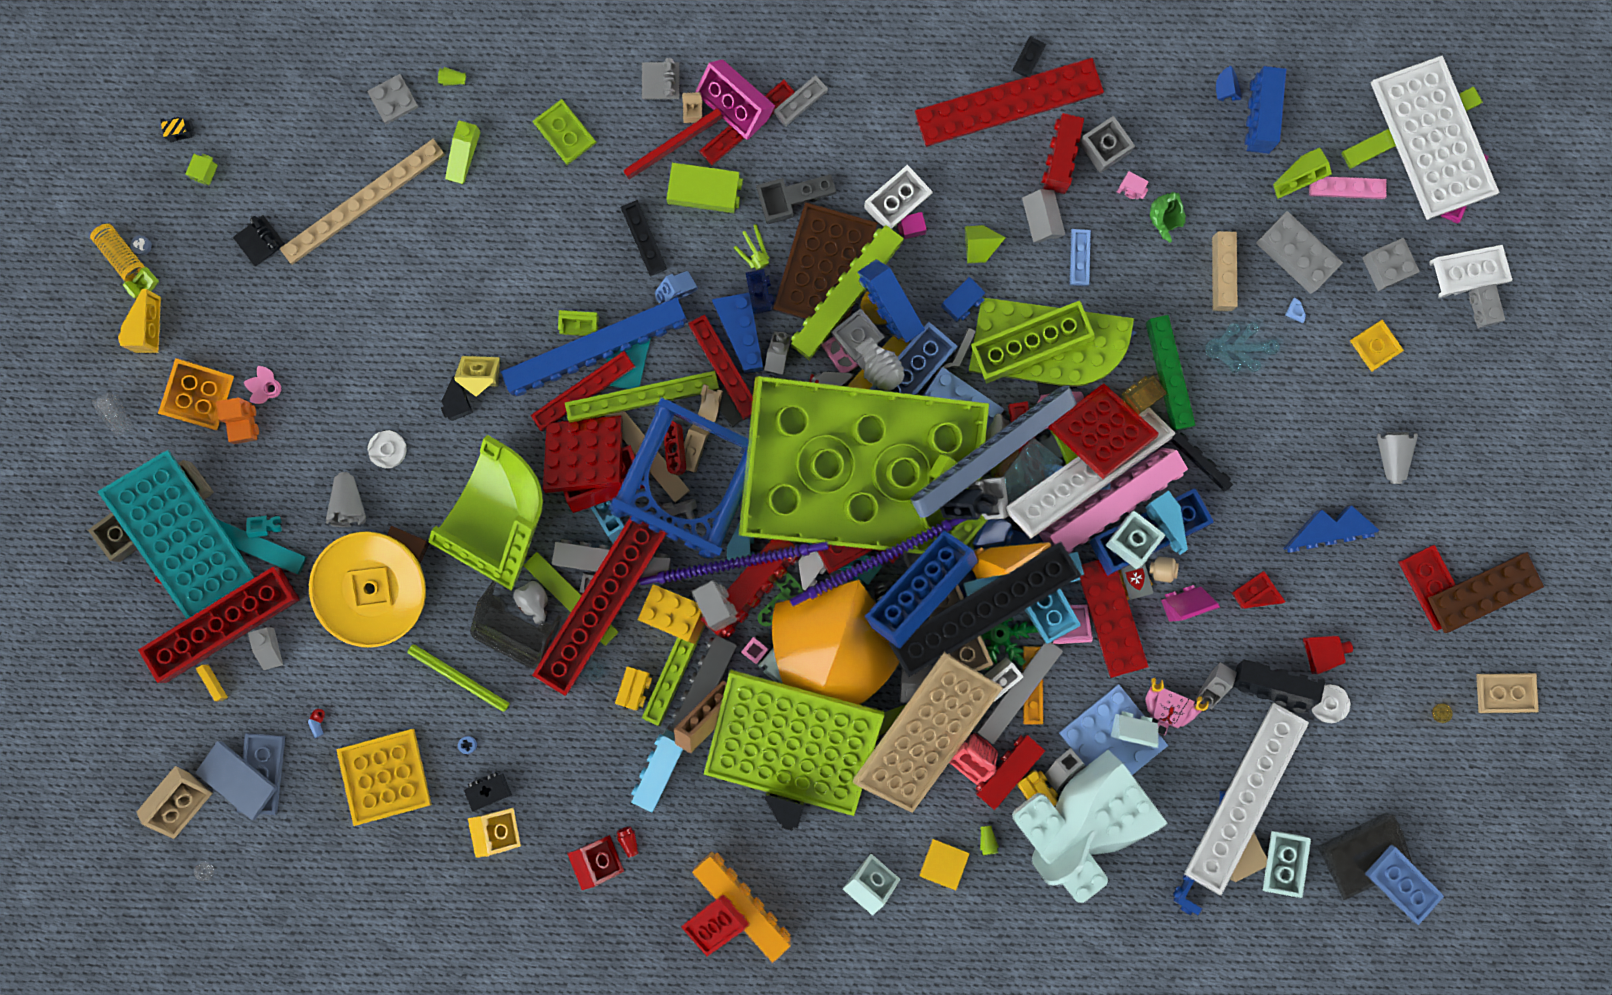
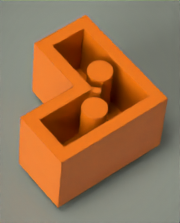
M239 397L216 401L218 419L226 423L228 442L240 444L257 440L259 428L254 421L256 408L252 403Z

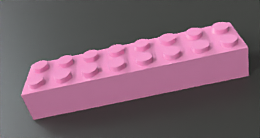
M1161 447L1111 482V489L1097 491L1038 534L1044 543L1050 542L1051 547L1062 542L1068 554H1070L1075 546L1086 543L1094 533L1102 532L1106 525L1118 521L1122 514L1133 511L1138 503L1149 500L1154 492L1165 489L1170 481L1181 478L1188 468L1177 450Z

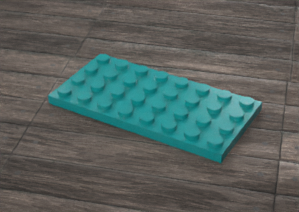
M169 449L97 491L186 619H189L256 577Z

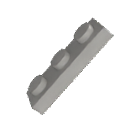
M815 75L773 110V113L786 127L828 92V88Z

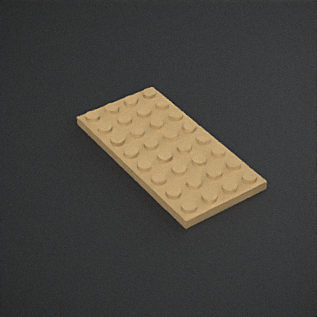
M943 653L852 781L855 785L913 813L1003 687Z

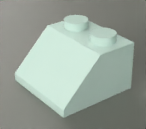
M1123 711L1121 715L1115 714L1111 737L1158 748V723H1153V718L1141 716L1140 719L1133 718L1134 714Z
M870 854L851 876L843 890L871 915H874L885 905L901 879Z

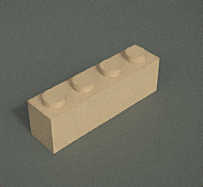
M1218 231L1212 237L1213 311H1232L1237 307V232Z

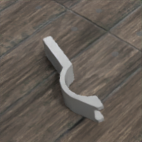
M970 328L965 331L951 363L942 366L943 368H958L976 331ZM938 370V371L935 373V375L932 377V380H933V378L937 375V373L939 372V370Z

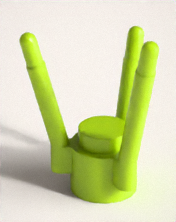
M754 224L761 251L757 252L746 231L742 233L754 253L751 256L752 260L737 246L734 249L750 265L751 269L755 268L758 271L769 264L768 259L770 258L766 253L758 227Z

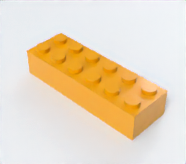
M711 851L694 867L692 873L715 899L724 894L733 906L744 915L750 924L744 930L745 933L773 963L791 946V934L784 926L780 928L777 925V918L771 912L767 913L764 910V904L758 897L754 899L751 896V889L746 883L743 882L741 884L737 880V873L731 867L729 869L726 868L724 865L725 860L722 856Z

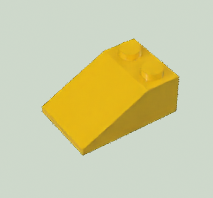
M147 289L141 290L121 326V332L118 335L120 346L135 353H158L160 296Z

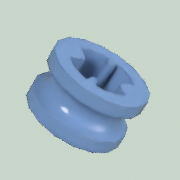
M466 736L459 740L458 749L461 753L470 754L476 750L477 742L473 737ZM465 740L472 742L469 751L467 748H463L462 744H465Z

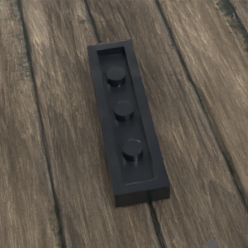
M638 200L621 206L622 213L650 277L667 270Z
M1176 431V434L1172 436L1170 441L1221 490H1229L1233 485L1230 482L1231 478L1226 473H1221L1211 459L1207 460L1202 455L1203 452L1195 445L1192 446L1185 434Z

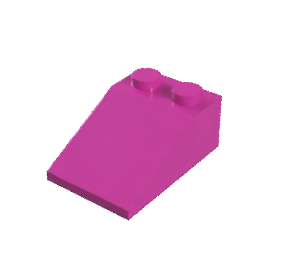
M1194 585L1183 588L1184 592L1179 594L1176 591L1165 594L1166 598L1161 600L1169 622L1182 621L1219 608V604L1202 587L1195 588Z

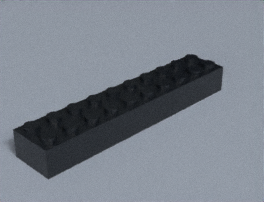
M1059 542L1010 573L1004 574L924 621L900 648L892 642H889V645L908 677H911L938 661L943 653L947 655L1082 575L1062 542Z

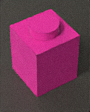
M922 212L907 215L897 224L898 234L902 235L904 239L925 235L927 229Z

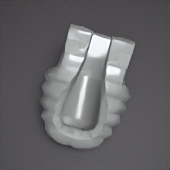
M871 336L856 347V350L862 355L856 363L864 370V378L871 382L873 386L890 391L902 382L904 367L901 366V361L898 360L895 352L879 347Z

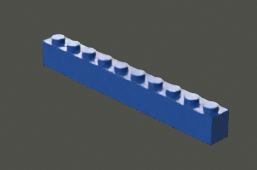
M676 297L503 370L501 374L509 393L513 396H521L527 393L526 390L531 388L538 389L550 380L552 382L557 381L566 373H576L579 371V368L585 365L589 367L595 365L597 360L602 358L609 359L614 356L615 352L620 350L621 352L628 351L632 348V345L647 343L650 340L649 338L654 336L661 337L673 328L674 330L680 329L688 321Z

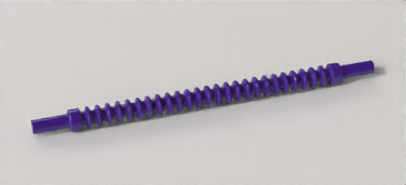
M946 519L941 524H937V527L932 526L931 530L927 529V532L922 531L921 535L917 533V536H912L911 540L907 538V541H902L901 545L897 543L896 547H891V550L887 548L886 552L881 551L882 554L879 555L877 553L876 557L871 556L870 560L867 558L866 562L861 561L860 565L857 563L856 567L851 566L850 570L847 568L846 572L841 571L840 575L836 574V577L831 576L830 580L826 579V582L821 581L820 585L807 588V591L789 600L792 606H795L809 598L814 599L818 596L817 594L822 595L823 591L827 592L829 588L832 590L833 586L837 587L839 583L842 585L843 581L848 582L847 579L850 578L852 580L853 576L858 577L859 573L862 575L863 571L868 572L869 568L872 570L873 566L878 567L879 563L882 565L883 561L888 562L889 558L892 560L893 556L898 557L899 553L902 555L903 551L908 552L909 548L912 550L913 546L918 547L919 543L928 542L929 538L933 540L934 536L938 537V534H941L944 530L949 532L952 530V527L966 520L951 519L948 521Z
M827 541L811 545L804 543L800 547L798 545L795 548L790 546V549L785 547L784 550L780 548L779 551L774 549L773 552L769 550L768 553L764 551L763 554L758 552L757 555L753 553L752 556L736 557L735 560L734 558H731L730 561L725 559V562L720 560L719 563L717 561L714 564L709 562V565L704 563L703 566L699 564L698 567L694 565L693 568L688 566V569L683 567L682 570L678 568L677 571L673 569L672 572L669 570L666 573L661 571L657 575L640 578L639 583L640 585L657 582L663 584L667 580L671 582L672 579L677 581V578L682 580L683 577L687 579L688 576L692 578L693 575L698 577V574L703 576L704 573L708 575L709 572L713 574L714 571L719 573L720 570L724 572L725 569L729 571L730 568L733 570L736 567L740 569L741 566L745 568L748 565L750 567L752 564L767 563L768 560L770 562H773L774 559L778 561L779 558L784 560V557L786 559H789L790 556L794 558L795 555L800 557V554L807 556L811 552L829 549Z

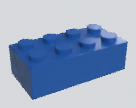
M1264 66L1250 82L1249 90L1252 91V97L1249 98L1248 109H1251L1246 121L1249 133L1246 134L1244 142L1247 145V151L1269 154L1280 143L1286 69Z
M876 259L858 271L861 277L859 279L860 284L869 291L868 297L873 304L877 305V313L882 320L885 319L887 322L885 326L891 335L894 334L898 340L902 339L907 343L925 330L889 266Z

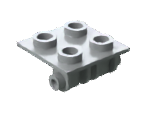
M667 58L666 62H642V99H679V62H673L672 58Z

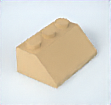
M175 766L138 809L137 815L142 825L175 839L213 793L189 772Z

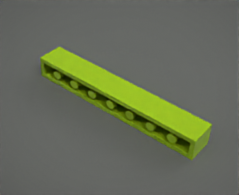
M887 225L875 232L873 235L875 239L871 244L867 243L861 250L863 254L860 258L856 257L851 262V269L848 273L844 272L839 277L838 281L840 283L836 288L832 287L826 294L828 298L824 303L821 301L814 309L816 313L813 317L809 316L804 321L803 326L805 327L801 332L797 331L792 336L791 340L793 342L791 347L809 361L829 337L831 331L837 327L866 290L859 282L861 277L858 271L876 259L886 265L903 244L904 238Z

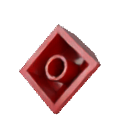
M610 835L567 853L581 890L595 887L624 872Z

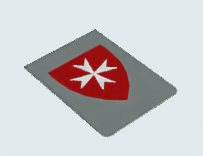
M1145 563L1138 569L1131 565L1121 569L1130 600L1153 594Z

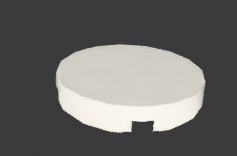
M390 430L376 433L368 444L370 460L382 468H393L399 465L407 453L404 439L398 433Z
M1331 684L1325 685L1322 701L1312 708V712L1316 718L1323 722H1339L1346 718L1350 711V699H1348L1347 693L1341 687Z

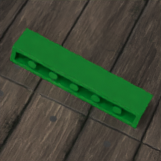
M1169 315L1151 318L1145 324L1171 429L1174 432L1191 429L1196 424Z

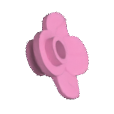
M263 366L257 367V377L244 381L246 388L253 393L250 402L255 404H262L269 398H276L281 393V384L274 380L273 372ZM270 386L275 387L273 392L269 391Z

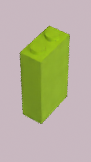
M672 163L667 203L735 213V208H739L740 197H737L738 190H742L743 179L740 178V173L736 171Z

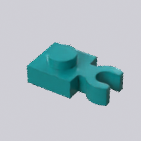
M267 516L247 518L246 534L248 538L267 536L268 531L281 532V525H275L282 523L281 517L275 516L268 520Z

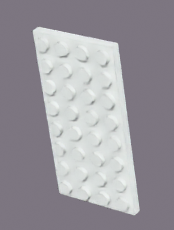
M1443 55L1374 79L1371 82L1426 220L1499 194Z

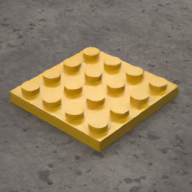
M414 729L336 749L353 826L432 805Z

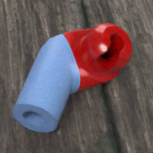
M315 709L308 720L314 738L324 734L320 726L325 717V712L322 709Z

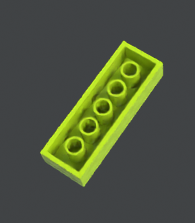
M1079 300L971 344V347L987 384L1092 342L1095 335Z

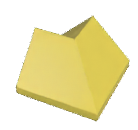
M462 356L455 374V381L476 397L488 386L498 387L500 357Z

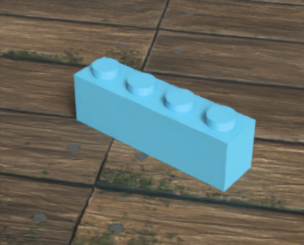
M666 730L663 735L659 734L655 745H657L656 751H651L647 759L650 762L648 768L644 767L639 776L642 779L640 785L636 784L631 793L634 795L631 803L652 813L683 751L681 747L675 745V734L669 730Z

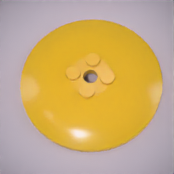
M356 532L335 540L321 552L310 574L309 596L316 617L334 637L358 647H379L398 640L416 624L425 604L426 582L418 560L401 542L382 533ZM367 583L374 585V593L367 592Z

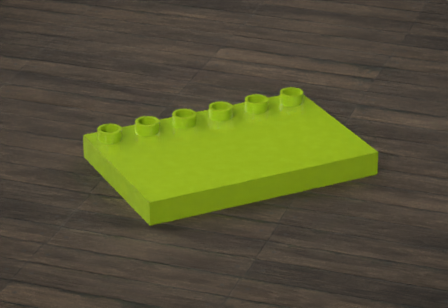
M756 377L739 535L808 543L827 541L828 545L886 550L888 548L891 550V547H896L897 543L901 545V542H906L907 538L911 540V537H916L917 533L921 535L922 531L927 532V529L931 530L932 526L937 527V524H941L942 521L946 519L948 521L951 520L943 518L940 508L927 517H919L911 498L934 480L928 474L940 454L948 456L958 463L985 443L989 404ZM956 526L952 527V530L949 531L948 533L950 534V533L955 529ZM934 536L933 540L929 538L928 542L919 543L918 547L913 546L912 550L909 548L908 553L923 554L938 537ZM975 536L967 544L972 550H974L973 542Z

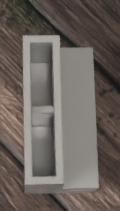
M1040 189L1022 197L1033 243L1057 239L1066 235L1054 190Z

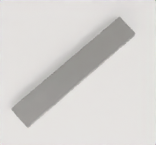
M1044 642L1021 674L1024 677L1007 691L977 733L994 744L1063 651L1052 642L1048 644Z

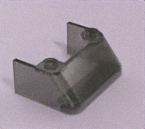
M492 581L477 602L470 634L475 640L529 668L536 669L557 634L562 616L558 615L552 624L542 622L537 628L504 611L505 603L503 599L493 595L496 582Z

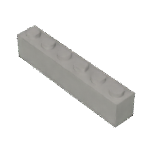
M561 539V543L555 542L552 565L596 572L611 546L599 545V548L591 547V543L580 542V545H573V541ZM656 553V556L652 558L641 578L657 575L661 571L665 573L667 570L670 571L671 559L667 558V554Z

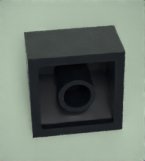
M766 792L765 800L778 824H782L781 828L793 831V828L798 829L804 802Z

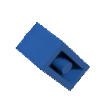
M969 277L942 303L941 307L956 322L960 319L964 321L971 314L969 310L973 306L977 308L984 301L982 297H984L985 292Z

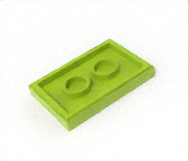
M563 99L532 121L566 165H569L596 144L595 139Z

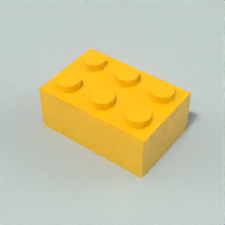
M654 584L638 617V620L693 644H696L704 625L701 621L703 614L697 602Z

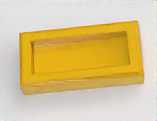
M201 665L196 668L214 701H223L228 698L209 665Z

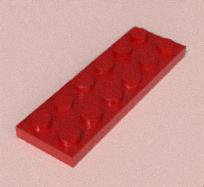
M1099 560L1082 564L1084 575L1080 577V584L1110 678L1148 668L1149 666L1119 572L1117 571L1107 576Z

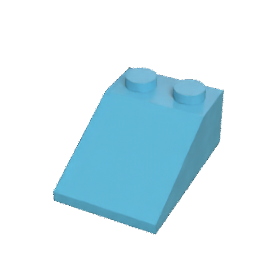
M1061 589L1025 609V612L1046 644L1081 626Z

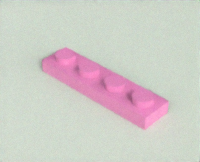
M1325 177L1310 184L1309 196L1385 199L1386 179Z

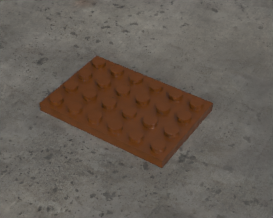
M805 202L773 310L805 320L809 316L813 317L816 313L814 310L821 301L824 303L828 298L826 296L828 291L832 287L836 288L840 283L838 281L839 277L844 272L848 273L851 269V262L856 257L860 258L863 254L861 250L867 243L871 244L877 223ZM853 306L845 315V317L841 320V322L837 325V327L850 317Z

